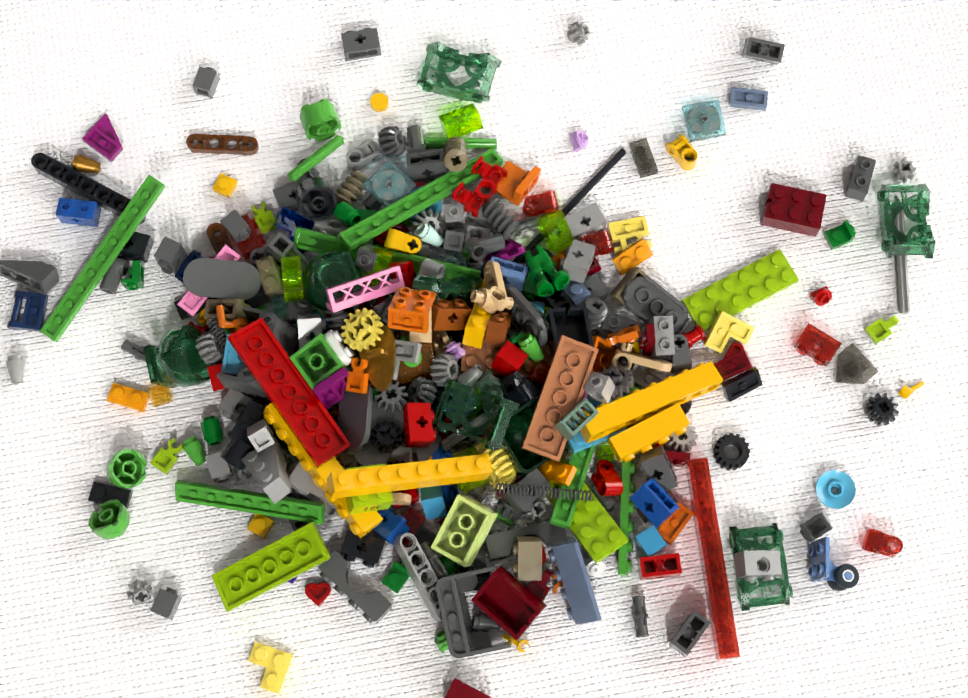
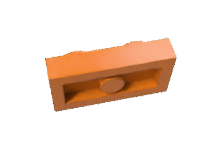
M680 502L677 503L679 508L657 529L663 540L670 546L694 515L691 510Z

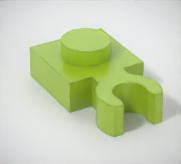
M261 201L262 207L260 209H255L254 205L251 208L255 215L254 220L263 235L278 228L279 225L271 209L267 211L265 203Z
M173 438L169 440L167 450L161 447L150 462L151 465L168 475L179 460L175 455L182 452L184 447L180 444L178 448H173V444L176 442Z

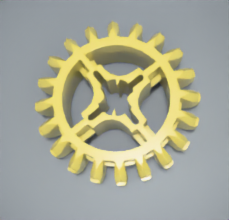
M486 438L474 446L473 455L489 454L493 473L487 480L493 487H496L498 482L500 484L502 482L504 484L507 483L508 485L515 482L516 471L512 465V460L509 459L508 454H506L504 448H501L499 443L491 438Z

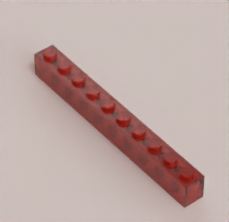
M708 458L688 460L685 468L692 511L694 513L693 518L716 661L737 659L740 657Z

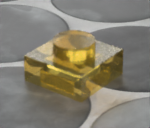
M167 382L148 388L155 408L173 402Z

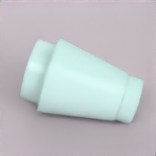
M421 223L415 231L417 238L435 247H440L444 239L429 223Z

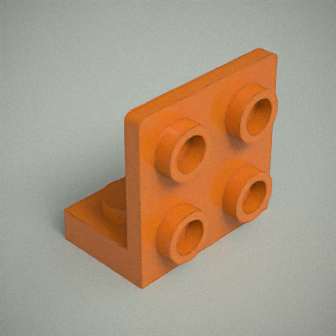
M507 161L502 167L508 172L507 178L503 177L499 182L496 193L519 206L537 184L541 169L534 166L531 171L528 170L526 172L512 162Z
M398 287L388 307V328L427 334L429 330V311L436 298V293L428 290Z

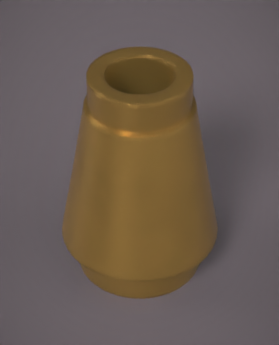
M81 154L74 156L72 169L82 173L99 174L101 163Z

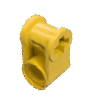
M679 134L675 140L665 144L669 155L675 159L683 170L690 171L695 168L698 154L684 135ZM689 157L692 161H686L684 158Z
M389 228L383 247L414 255L420 251L421 241L415 236ZM416 241L415 244L418 248L410 250V246L407 244Z

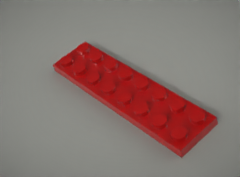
M262 317L228 336L227 339L317 468L343 453L351 446Z

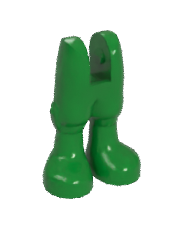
M537 245L535 248L538 255L533 257L529 251H526L524 256L531 271V276L538 281L535 286L537 294L541 297H548L553 295L555 291L551 282L545 277V273L550 276L553 285L558 291H561L568 285L570 277L564 270L557 271L556 262L550 258L540 245Z

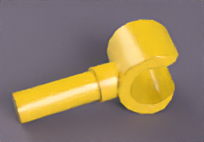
M920 381L911 388L904 385L898 394L907 399L916 389L923 386L924 382Z
M505 633L502 636L505 640L512 641L519 652H526L520 648L522 642L530 646L526 640H515Z

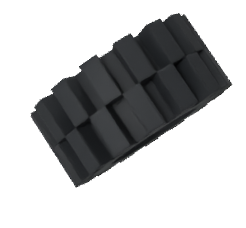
M725 434L715 444L713 457L716 458V463L720 464L722 469L724 467L729 471L730 469H733V471L737 470V468L740 469L750 456L749 443L745 442L744 437L740 438L739 434ZM728 445L736 446L739 451L738 457L735 459L726 457L724 453L725 447Z

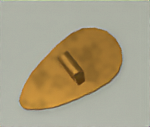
M386 325L380 327L384 333L378 335L381 340L375 341L376 346L369 345L368 351L363 348L359 352L360 359H368V366L364 370L369 374V380L382 392L388 389L392 381L396 357L395 336L393 331Z

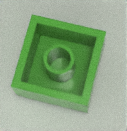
M321 333L289 357L311 389L341 368L345 367L347 369L350 367L349 365L346 366L338 358L324 334Z

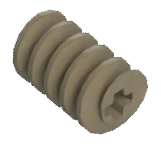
M450 137L446 140L443 147L444 163L450 171L459 172L467 166L466 142L460 137Z
M351 171V176H347L346 182H342L341 187L336 189L337 204L345 201L354 206L351 200L357 202L356 194L362 196L363 193L360 189L367 190L368 188L365 183L371 185V181L362 173Z

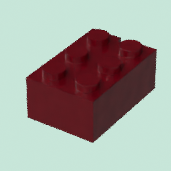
M771 183L767 191L761 225L816 237L821 228L827 195Z
M502 566L492 573L471 600L515 640L524 635L533 624V621L537 619L547 606Z

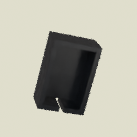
M586 306L569 307L565 318H563L566 312L565 307L548 309L544 319L549 323L547 336L551 358L554 356L561 335L594 347Z

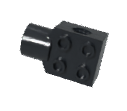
M253 400L247 403L227 433L231 441L220 456L223 460L243 472L246 469V465L241 459L255 449L247 437V428L264 419L263 412L265 408ZM268 424V426H269L270 429L272 430V432H273V434H274V437H275V436H276V430H275V428L272 426V424H271V425Z

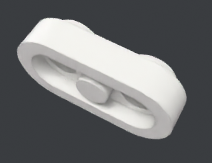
M329 330L324 334L327 342L338 358L348 366L354 356L353 351L348 346L345 347L342 342L343 337L337 330Z

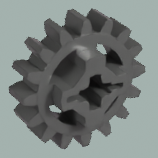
M610 365L609 369L604 367L602 372H596L611 378L616 386L611 396L613 399H616L617 395L623 397L624 392L629 393V388L634 387L633 374L630 369L627 370L626 366L621 368L620 365L616 367Z

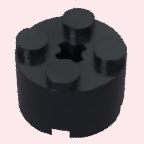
M313 177L301 181L297 185L295 199L304 216L312 221H322L330 217V214L337 206V198L325 179Z

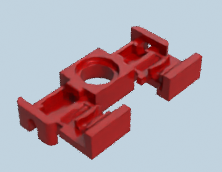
M480 156L471 170L473 174H479L482 179L474 193L465 190L464 182L462 181L452 193V199L464 205L463 210L467 213L469 211L472 212L471 215L473 217H478V210L484 202L488 204L497 192V185L503 177L507 178L508 174L507 170L497 164H494L492 168L490 164L483 161L482 156ZM487 187L491 192L483 194L480 189Z

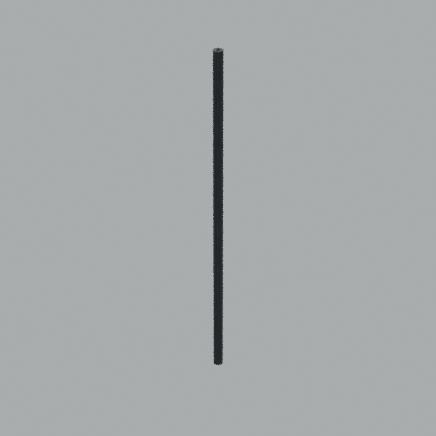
M621 148L524 249L529 252L535 249L563 220V217L593 189L627 152ZM524 253L516 256L512 262L520 264L525 259ZM447 330L446 333L448 337H450L455 330Z

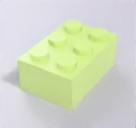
M458 494L431 548L463 567L472 566L498 513L465 494Z

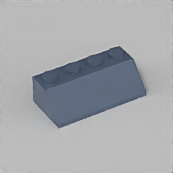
M570 538L551 544V550L548 551L551 562L556 564L557 569L554 570L557 582L561 581L563 589H560L563 601L567 600L569 608H566L569 620L573 619L575 624L602 620L578 541Z

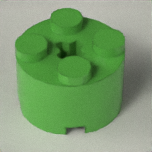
M321 99L319 102L301 107L299 118L307 139L315 138L316 141H324L335 136L337 129L340 131L341 122L334 105L328 99Z

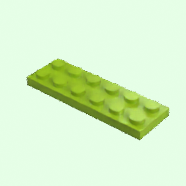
M778 249L682 299L681 302L686 306L695 326L699 325L705 332L711 329L720 310L735 316L798 283L799 279L782 251Z
M562 454L560 463L569 464L568 460ZM542 461L527 470V473L534 468L539 469ZM549 482L552 485L550 486L551 488L555 487L556 489L558 487L560 489L562 486L560 484ZM584 482L582 490L588 491L590 489ZM549 489V495L546 499L549 501L553 508H555L558 499V490L556 493V499H554V490L552 493V498H550ZM581 492L570 531L595 564H598L628 543L629 540L595 495L592 493V501L590 502V493H588V501L586 502V493H584V501H582Z
M311 522L211 575L226 611L230 612L331 559L315 522Z

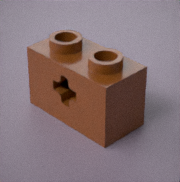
M438 299L434 301L432 305V330H465L472 308L462 299H454V301Z
M504 309L491 315L488 320L485 343L501 347L505 345L510 335L513 313H509L508 310Z

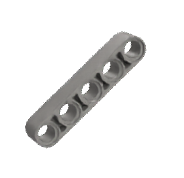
M411 533L397 535L394 539V546L432 618L437 622H443L440 616L438 597L436 596L434 601L430 597L433 590L436 592V583L438 582L436 574L416 537ZM404 537L408 539V546L406 548L402 545ZM413 555H416L418 558L416 565L411 561ZM423 572L427 575V581L425 583H423L421 580V575Z

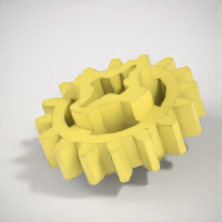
M363 308L361 312L359 309H356V314L349 313V320L344 319L346 326H341V328L345 332L341 336L345 338L344 343L353 350L357 349L361 352L364 348L368 351L369 345L375 347V341L381 340L378 335L384 333L380 329L384 324L380 321L381 317L373 310Z

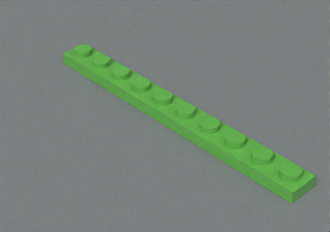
M491 148L468 161L467 166L462 171L448 172L339 233V239L351 251L449 196L455 191L461 181L464 182L463 186H466L479 179L481 176L477 173L476 175L473 174L471 170L480 156L492 168L494 164L502 166L503 159Z
M151 175L147 176L40 332L54 342L59 341L166 187L163 183Z
M300 227L296 228L293 241L297 248L351 261L356 260V253L359 247L370 245L375 247L374 252L378 254L375 262L376 267L388 269L391 263L411 261L417 277L420 267L426 257L367 243L349 251L338 236ZM431 259L446 267L442 283L478 290L482 271Z
M633 383V388H629V393H625V396H628L632 391L639 389L638 387H636L635 383ZM633 460L627 463L622 461L623 492L621 494L620 529L629 542L619 548L618 575L620 577H629V572H632L633 567L632 560H629L630 552H633V540H630V533L634 532V521H631V513H634L635 505L630 499L632 494L635 493V482H632V475L636 474V463Z

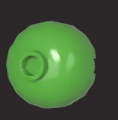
M119 450L111 455L107 461V477L117 487L125 489L136 487L146 477V460L137 450Z
M116 499L102 503L100 505L101 509L98 512L94 510L88 523L89 527L98 537L110 540L122 536L130 523V514L126 507Z

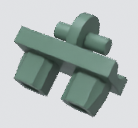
M484 370L480 381L475 383L476 389L487 394L489 400L493 403L504 400L502 384L500 383V379L503 377H495L491 370Z

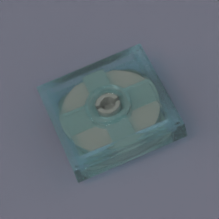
M719 99L682 106L690 141L726 135L727 132Z
M390 160L362 184L385 208L404 198L416 187V184Z

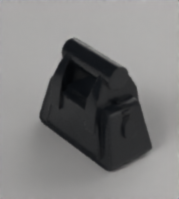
M518 371L500 379L507 411L522 406L540 395L541 391Z

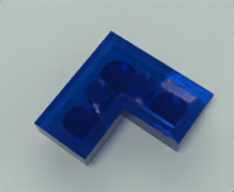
M280 207L273 225L290 232L288 238L293 242L297 227L312 230L315 222L291 210ZM297 248L304 255L305 249Z

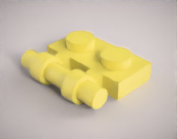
M645 216L608 223L612 243L620 242V246L613 248L615 255L620 254L634 244H627L626 240L636 238V241H639L644 236L649 235ZM651 240L645 241L649 248L652 247Z

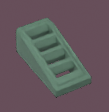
M585 398L555 425V428L566 440H570L599 412ZM582 406L586 409L590 416H587V414L581 409ZM576 412L584 419V421H582L577 416ZM570 417H571V418L573 419V421L578 425L577 427H576V426L574 425V423L569 419Z

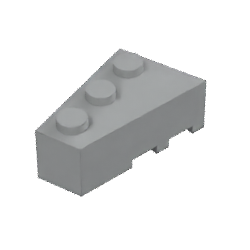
M276 438L273 445L258 453L254 449L241 459L274 504L291 492L289 475L286 472L285 450Z
M300 462L291 463L286 470L289 475L291 493L302 500L324 503L325 518L339 516L335 505L326 499L325 492L321 487H317L314 484L310 473L301 467Z

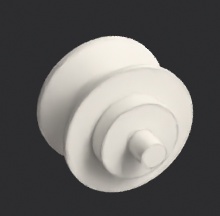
M590 556L585 560L584 564L588 575L598 577L605 572L604 560L598 564H595Z

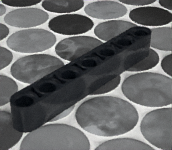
M36 153L31 158L33 167L40 175L89 201L97 202L100 207L117 216L122 214L131 199L44 153ZM76 178L73 183H69L71 179ZM92 186L91 190L85 191L87 187ZM108 195L106 199L101 200L102 196ZM124 203L122 207L116 208L118 204ZM146 216L144 217V219L141 221L140 224H142V223L145 222Z

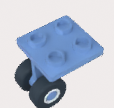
M823 537L811 542L808 549L810 556L808 574L811 582L826 580L830 588L835 591L852 588L858 583L859 573L853 565L843 564L836 567L830 561L829 537Z

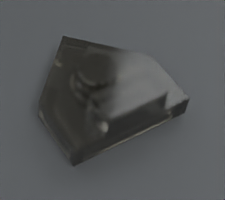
M853 343L837 355L836 383L864 385L879 372Z

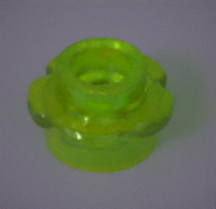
M602 445L600 449H597L596 457L598 461L607 460L612 462L614 460V453L610 446Z

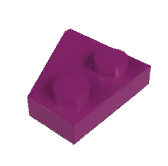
M106 113L82 138L84 143L111 163L123 150L122 144Z
M511 238L504 240L505 248L487 254L484 258L485 265L491 260L492 256L509 260L524 253L526 250L523 245Z
M345 367L326 380L320 381L312 389L326 410L343 399L344 389L347 384L344 378L349 376Z

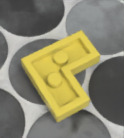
M720 310L703 345L722 353L730 337L747 344L755 327Z
M255 642L248 661L266 667L260 688L280 694L294 655Z

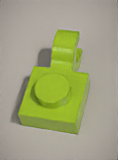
M896 315L885 322L879 318L866 327L864 331L873 343L877 345L892 334L890 329L896 326L900 320Z

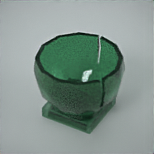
M349 251L320 253L308 262L303 272L302 284L303 292H305L304 295L312 306L326 311L328 310L326 302L329 301L326 289L363 277L360 267L355 266V260L351 257ZM359 284L354 285L350 293L360 291L363 287ZM339 290L332 294L334 299L344 296L345 293Z
M191 324L174 327L163 335L158 346L149 344L143 347L152 384L173 389L178 386L189 387L199 385L210 380L207 369L210 364H206L204 360H201V356L196 348V339L202 335L200 331L198 332V329Z

